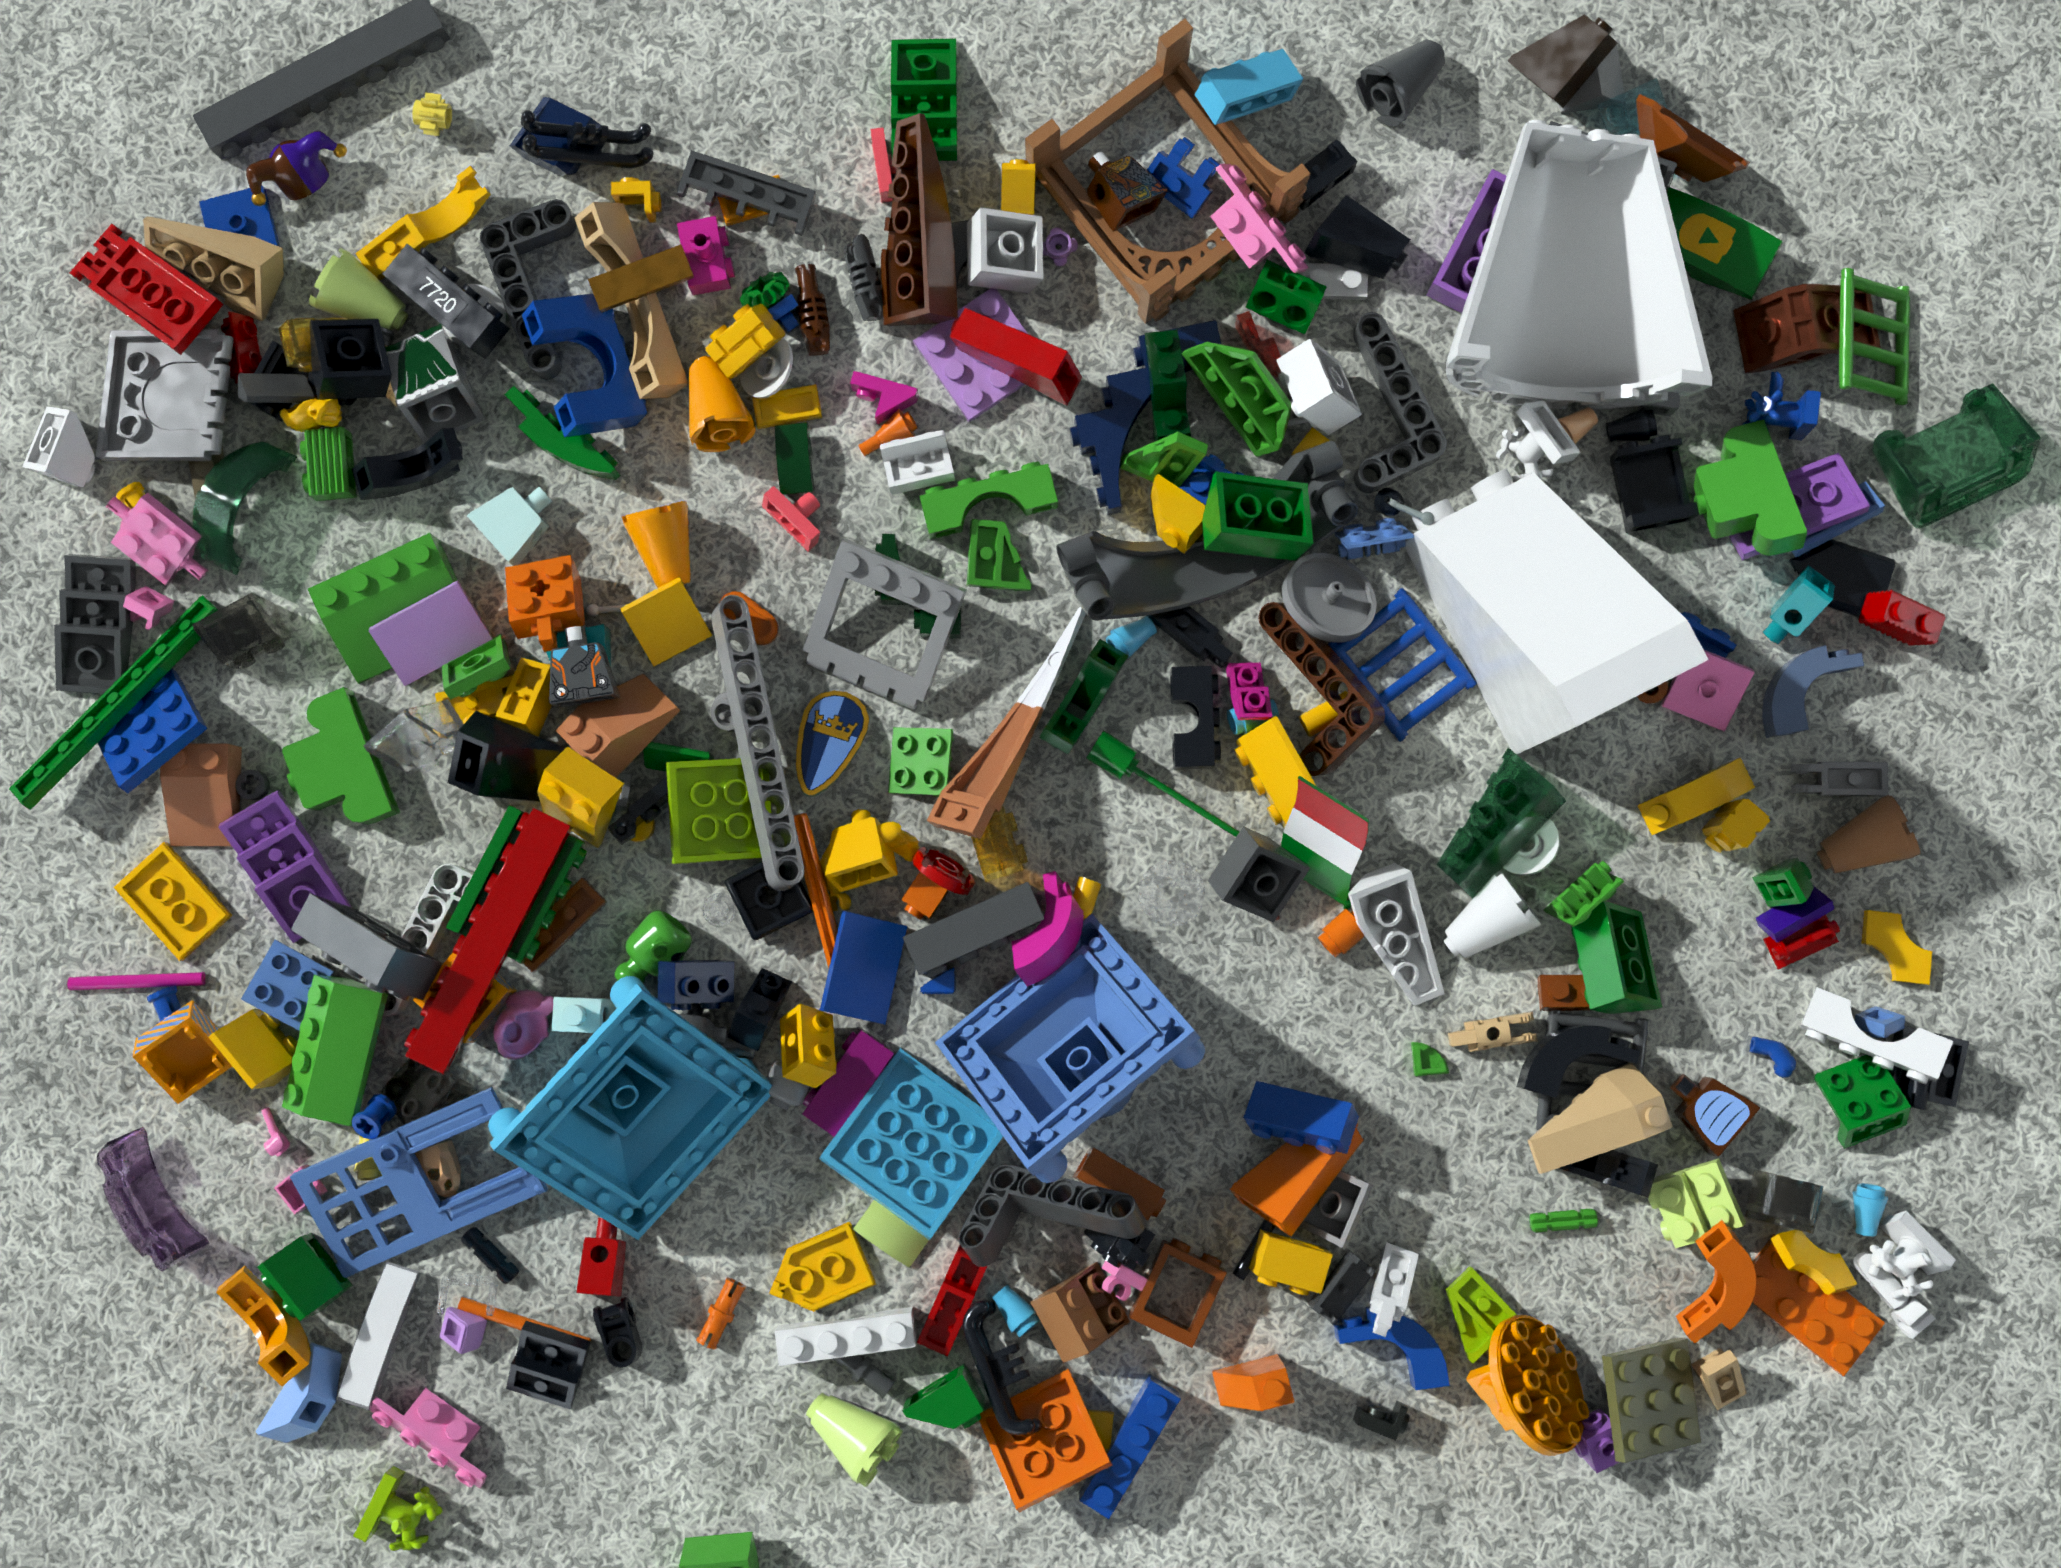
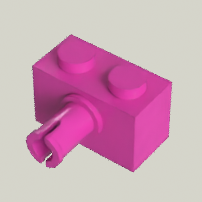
M716 216L677 223L680 244L683 246L694 275L693 279L687 280L692 295L731 289L730 278L735 277L732 258L725 257L724 247L729 246L726 226L720 227Z

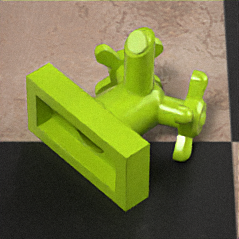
M393 1466L384 1473L353 1537L363 1542L368 1541L375 1534L380 1522L383 1521L391 1525L394 1534L399 1535L402 1533V1537H396V1542L389 1544L391 1551L420 1549L422 1544L428 1541V1535L416 1537L415 1528L418 1526L423 1515L427 1513L429 1521L432 1522L436 1519V1516L442 1513V1508L438 1506L436 1499L430 1494V1489L427 1486L420 1489L421 1492L414 1494L415 1499L418 1501L415 1505L398 1497L396 1490L405 1471Z

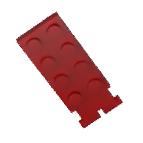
M111 223L93 244L98 251L94 255L87 251L69 273L80 282L84 277L91 281L88 287L175 352L182 355L224 304L132 237H129L127 241L119 237L123 232Z

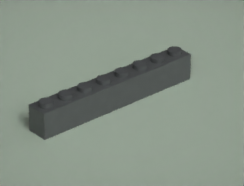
M412 0L197 112L193 117L209 148L221 160L224 158H234L241 154L246 146L252 143L267 141L273 132L283 127L290 128L297 125L302 117L311 112L319 113L329 107L330 102L340 97L347 98L353 96L359 87L369 82L376 83L383 80L388 72L397 67L404 68L410 66L415 62L416 57L426 52L432 53L440 50L445 45V42L451 39L429 0Z

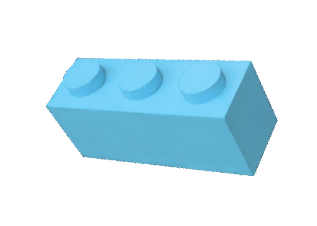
M1284 49L1270 53L1266 51L1255 58L1245 61L1238 60L1229 66L1208 70L1202 76L1195 96L1214 125H1218L1292 100L1303 81V77Z

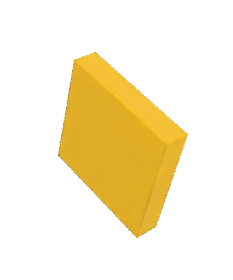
M680 577L620 608L624 618L654 667L712 636L708 625Z

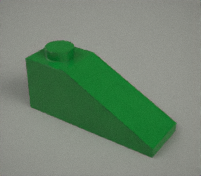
M1798 857L1786 859L1752 877L1768 907L1802 904L1808 900L1814 888L1810 881L1812 875L1809 868L1804 862H1800Z

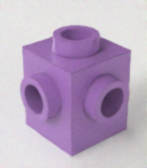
M1601 1409L1589 1412V1417L1581 1421L1584 1429L1581 1440L1574 1447V1450L1596 1473H1599L1619 1462L1615 1461L1610 1418Z

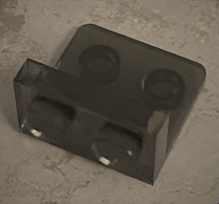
M410 1058L381 1090L382 1095L387 1096L394 1102L397 1108L396 1115L404 1125L479 1093L472 1084L454 1076L450 1070L445 1074H441Z

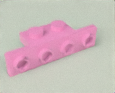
M1220 164L1217 166L1216 171L1234 195L1210 217L1248 268H1255L1276 249L1293 273L1305 272L1308 266L1304 262L1306 259L1304 252L1295 243L1291 244L1284 235L1286 229L1277 218L1270 217L1264 209L1266 207L1264 199L1256 191L1252 192L1246 185L1245 181L1247 178L1238 166H1232L1231 164Z
M427 1388L423 1390L404 1416L378 1397L373 1399L370 1411L373 1413L372 1418L378 1424L385 1428L389 1426L395 1428L401 1433L399 1435L400 1438L409 1446L416 1448L419 1445L428 1452L427 1457L433 1463L442 1468L447 1465L457 1472L455 1477L468 1487L475 1485L478 1488L483 1486L487 1475L461 1457L462 1453L480 1431L481 1427Z

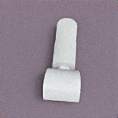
M1865 1252L1856 1254L1853 1260L1855 1269L1870 1283V1286L1890 1308L1895 1309L1891 1316L1906 1336L1911 1339L1915 1338L1936 1319L1914 1297L1903 1295L1896 1299L1892 1298L1890 1292L1904 1287L1891 1273L1884 1271L1883 1268H1880L1877 1276L1869 1275L1868 1270L1873 1265L1871 1261L1872 1254Z

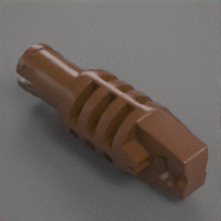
M802 264L795 268L800 292L796 302L799 305L797 310L801 333L809 356L827 355L830 350V325L825 295L818 289L816 266L808 264V269H806L805 264Z

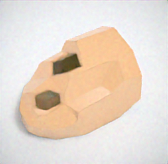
M452 1140L416 1152L415 1155L437 1195L443 1197L455 1195L461 1184V1167Z

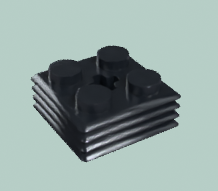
M763 861L724 881L753 940H759L814 912L801 881L786 891H777L778 895L774 897L776 901L774 904L768 901L763 902L761 897L766 895L764 889L769 887L770 890H775L766 880ZM780 866V876L785 880H791L790 870L787 867Z

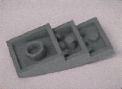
M79 554L64 555L65 589L59 590L60 623L54 625L56 691L104 694L128 670L133 621L130 620L131 611L124 608L123 605L126 595L135 591L136 562L131 558Z

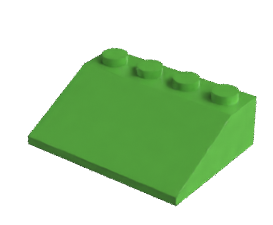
M428 533L310 587L308 592L323 624L355 680L360 684L392 669V666L369 633V627L452 584L458 579L440 540L431 533Z

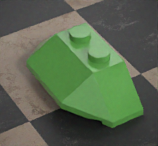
M1204 342L1183 351L1182 355L1254 455L1258 457L1278 451L1282 447L1292 409L1291 402L1256 352L1212 342Z

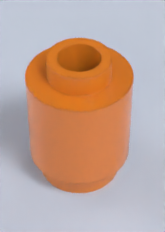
M1345 908L1322 929L1323 933L1318 937V940L1336 958L1340 953L1346 954L1365 936L1356 924L1353 911L1350 913Z

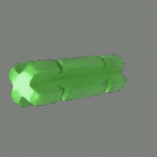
M1580 1209V1212L1575 1210L1548 1212V1215H1545V1213H1532L1529 1217L1531 1231L1535 1233L1547 1232V1229L1552 1231L1579 1229V1226L1584 1229L1595 1228L1598 1225L1597 1213L1593 1209Z

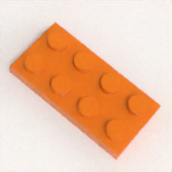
M1770 1238L1752 1261L1756 1272V1291L1752 1304L1838 1374L1845 1376L1885 1322L1847 1291L1827 1295L1806 1274L1799 1271H1788Z

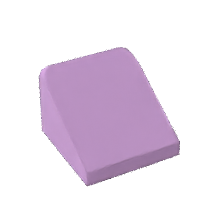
M448 1307L439 1337L460 1354L476 1350L482 1343L487 1320L481 1316L454 1307Z

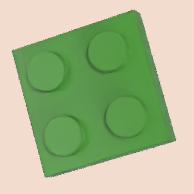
M499 634L485 644L442 666L443 689L450 700L457 696L465 697L470 695L477 689L478 685L488 680L490 682L497 681L511 669L508 645L503 636Z

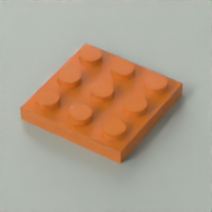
M1069 1369L1010 1398L1019 1419L1036 1418L1041 1421L1042 1428L1037 1433L1021 1436L1009 1434L1001 1428L992 1407L980 1413L982 1418L979 1422L1018 1512L1112 1466V1462Z

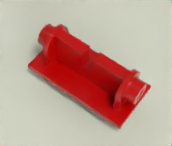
M230 311L228 312L229 317L223 319L224 324L221 325V330L225 335L234 338L232 350L235 349L236 353L232 354L229 366L230 377L235 379V383L238 384V375L240 373H254L262 360V356L260 355L257 327L254 324V319L250 316Z
M1824 915L1779 942H1776L1770 936L1763 940L1777 970L1839 942L1836 934L1840 932V928L1835 920L1829 922L1827 916Z

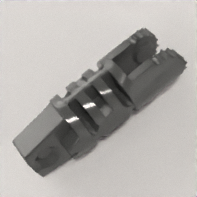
M861 233L853 239V242L848 243L844 247L848 273H850L849 278L852 282L854 298L863 321H878L883 318L882 287L880 286L878 270L875 268L876 262L869 240L865 234L862 235Z

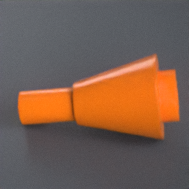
M898 409L876 432V435L858 446L863 455L867 456L880 448V445L895 439L914 437V431L918 429L917 424L908 411L903 414Z

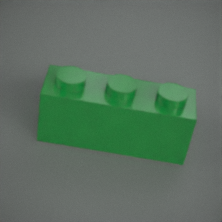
M1216 471L1213 474L1202 518L1204 550L1296 561L1313 545L1308 483Z
M1602 901L1592 910L1590 917L1586 921L1571 928L1579 954L1578 966L1583 974L1586 988L1584 995L1590 1010L1606 1014H1617L1662 1008L1642 912L1608 901Z

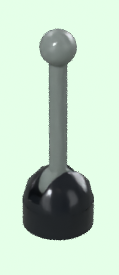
M1383 488L1375 497L1374 505L1376 510L1386 516H1394L1402 511L1421 519L1424 525H1430L1434 522V515L1431 512L1422 513L1404 505V498L1394 489Z

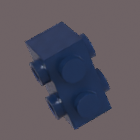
M659 961L657 999L663 1003H670L671 1010H691L692 1003H700V1008L720 1009L721 1002H734L735 961Z

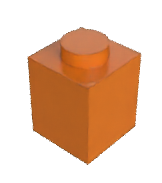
M919 872L901 899L907 903L904 910L919 920H922L924 915L931 919L949 890L939 886Z

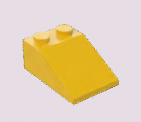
M567 746L544 769L537 792L543 813L572 826V832L596 848H599L603 842L624 783Z

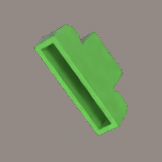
M1764 419L1730 429L1725 434L1723 440L1721 461L1699 466L1695 474L1693 488L1696 496H1694V502H1697L1699 515H1704L1711 537L1718 539L1754 530L1752 545L1757 552L1767 556L1803 548L1807 529Z
M342 687L314 699L307 708V720L313 727L319 729L320 732L287 745L282 749L290 772L287 774L288 783L294 792H298L303 807L319 811L343 801L342 808L345 816L353 822L367 825L399 814L400 810L354 692Z

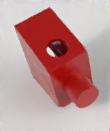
M598 1218L596 1238L585 1237L576 1293L621 1297L626 1241L617 1240L618 1228L603 1218ZM606 1248L608 1256L602 1262L600 1260V1253Z

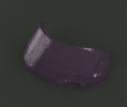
M144 1127L107 1142L97 1153V1164L105 1176V1183L102 1184L108 1204L123 1233L142 1257L149 1255L155 1267L163 1272L210 1244L207 1237L199 1233L183 1217L168 1195L155 1167L147 1132Z

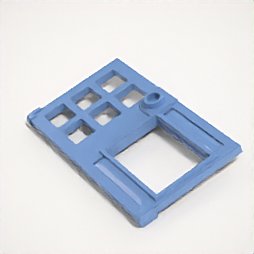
M492 1087L406 1125L390 1130L375 1139H370L367 1142L295 1172L290 1176L337 1260L336 1266L344 1278H348L371 1266L548 1191L545 1182L518 1167L440 1201L415 1155L416 1152L485 1123L491 1119L494 1113L503 1109ZM372 1157L382 1176L358 1186L348 1167ZM336 1172L347 1191L322 1201L312 1182ZM387 1185L398 1204L373 1214L363 1195ZM353 1201L362 1219L338 1229L328 1210ZM399 1214H404L413 1232L389 1242L379 1223ZM368 1229L378 1247L354 1257L344 1238Z

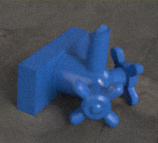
M1778 371L1771 372L1769 395L1762 397L1759 392L1753 391L1751 397L1756 401V404L1751 398L1745 400V406L1749 411L1747 413V420L1742 425L1764 419L1765 424L1790 428L1789 439L1802 441L1818 423L1821 392L1807 390L1796 402L1782 401L1784 379Z

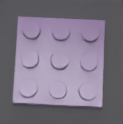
M990 288L958 310V317L967 308L1028 334L997 289ZM955 319L938 323L913 340V342L967 421L971 422L1025 384L958 350L949 337L952 324Z

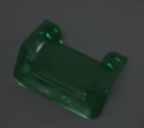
M1992 383L1981 389L1976 388L1968 392L1963 398L1959 414L1907 438L1900 430H1886L1874 438L1872 449L1906 518L1915 528H1923L2023 480L2032 469L2041 437Z

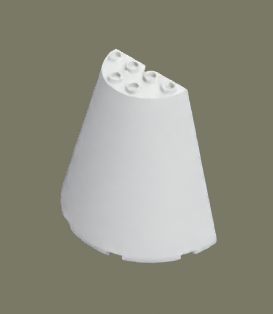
M1532 120L1524 125L1446 361V377L1456 388L1475 397L1480 395V391L1489 392V395H1492L1493 402L1514 406H1522L1524 403L1544 400L1551 409H1566L1569 402H1580V405H1586V407L1594 410L1668 401V392L1679 393L1680 396H1688L1712 386V374L1654 140L1642 139L1637 134H1609V131L1605 129H1595L1590 131L1588 135H1584L1582 130L1578 129L1575 125L1553 126L1547 125L1543 120Z

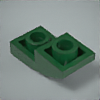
M808 422L775 425V447L780 492L782 494L813 492L815 490L811 456L813 454Z

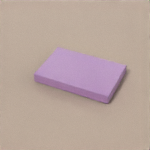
M458 580L369 627V633L404 686L493 639L491 632Z

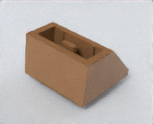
M1098 1262L1050 1287L1030 1302L1063 1363L1089 1354L1130 1322L1114 1291L1110 1294L1102 1289V1284L1106 1277Z

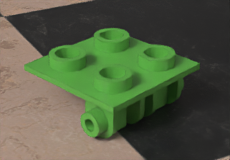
M893 727L888 793L933 795L934 797H939L941 791L949 783V773L952 771L950 761L953 759L951 757L952 742H954L953 729Z
M1606 862L1594 863L1543 911L1575 927L1577 924L1586 921L1590 917L1592 910L1602 901L1610 899L1624 880L1610 874L1612 869Z

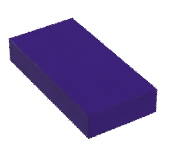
M1813 885L1814 888L1806 902L1795 905L1775 906L1756 917V921L1765 933L1776 942H1779L1833 911L1835 908L1833 901Z

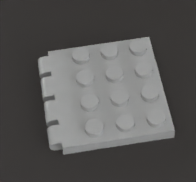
M203 329L180 355L147 330L110 331L96 458L102 461H211V455L221 454L223 430L215 428V426L224 425L227 398L218 396V394L228 393L230 366L222 364V362H231L234 338L225 335L219 329Z

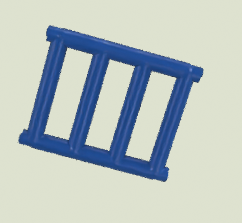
M1404 588L1399 589L1394 595L1396 599L1375 614L1371 624L1359 637L1347 642L1328 643L1332 650L1382 705L1385 711L1383 723L1399 742L1406 738L1409 729L1463 688L1468 690L1477 684L1471 673ZM1404 609L1415 623V626L1358 668L1346 652ZM1424 635L1436 651L1378 694L1367 678ZM1445 662L1456 678L1402 719L1398 720L1387 704L1441 663Z

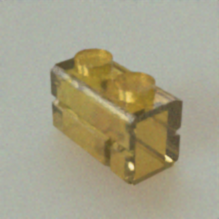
M1004 806L1001 807L1000 812L993 813L981 839L971 837L986 883L1023 872L1022 864L1028 862L1023 843L1016 845L1012 832L1018 831L1013 812L1006 813Z

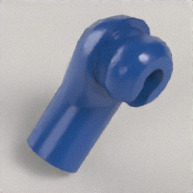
M1752 1037L1750 1053L1769 1056L1775 1063L1773 1067L1775 1074L1782 1078L1790 1077L1792 1071L1796 1069V1059L1786 1046L1779 1041Z

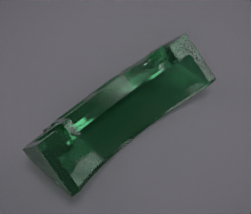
M262 441L241 447L229 453L213 466L205 476V481L200 491L196 494L192 514V527L202 536L197 543V549L203 560L238 575L240 571L238 568L243 559L235 553L233 548L235 539L233 537V528L239 507L255 483L261 478L265 479L271 472L278 470L287 472L297 456Z

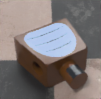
M1682 1074L1670 1087L1672 1091L1683 1099V1102L1674 1111L1676 1116L1709 1155L1717 1157L1723 1153L1760 1109L1755 1103L1710 1077H1703L1696 1085L1685 1074Z

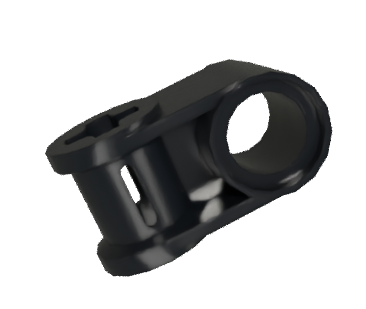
M621 1298L620 1303L605 1308L600 1306L594 1307L593 1317L595 1325L601 1336L609 1363L615 1367L623 1368L637 1361L643 1349L636 1326L635 1314L629 1298ZM620 1314V1317L609 1319V1317ZM620 1341L627 1342L631 1346L632 1354L629 1359L622 1358L618 1354L617 1346Z

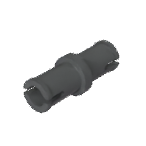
M862 1355L832 1359L853 1375L851 1379L855 1382L860 1380L881 1396L882 1399L896 1382L895 1379H892L872 1364L873 1359L869 1356L864 1358Z

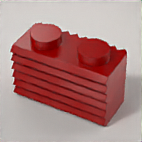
M1882 590L1881 592H1869L1866 595L1858 620L1860 624L1870 626V629L1880 631L1881 634L1886 633V636H1891L1892 639L1896 638L1897 641L1907 643L1908 646L1937 643L1946 617L1945 614L1898 592Z

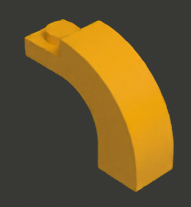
M243 1266L218 1287L216 1293L247 1323L254 1333L260 1346L258 1364L275 1381L283 1386L309 1365L311 1351L306 1333L297 1317L293 1318L285 1311L282 1305L283 1299L276 1291H272L265 1286L246 1266Z

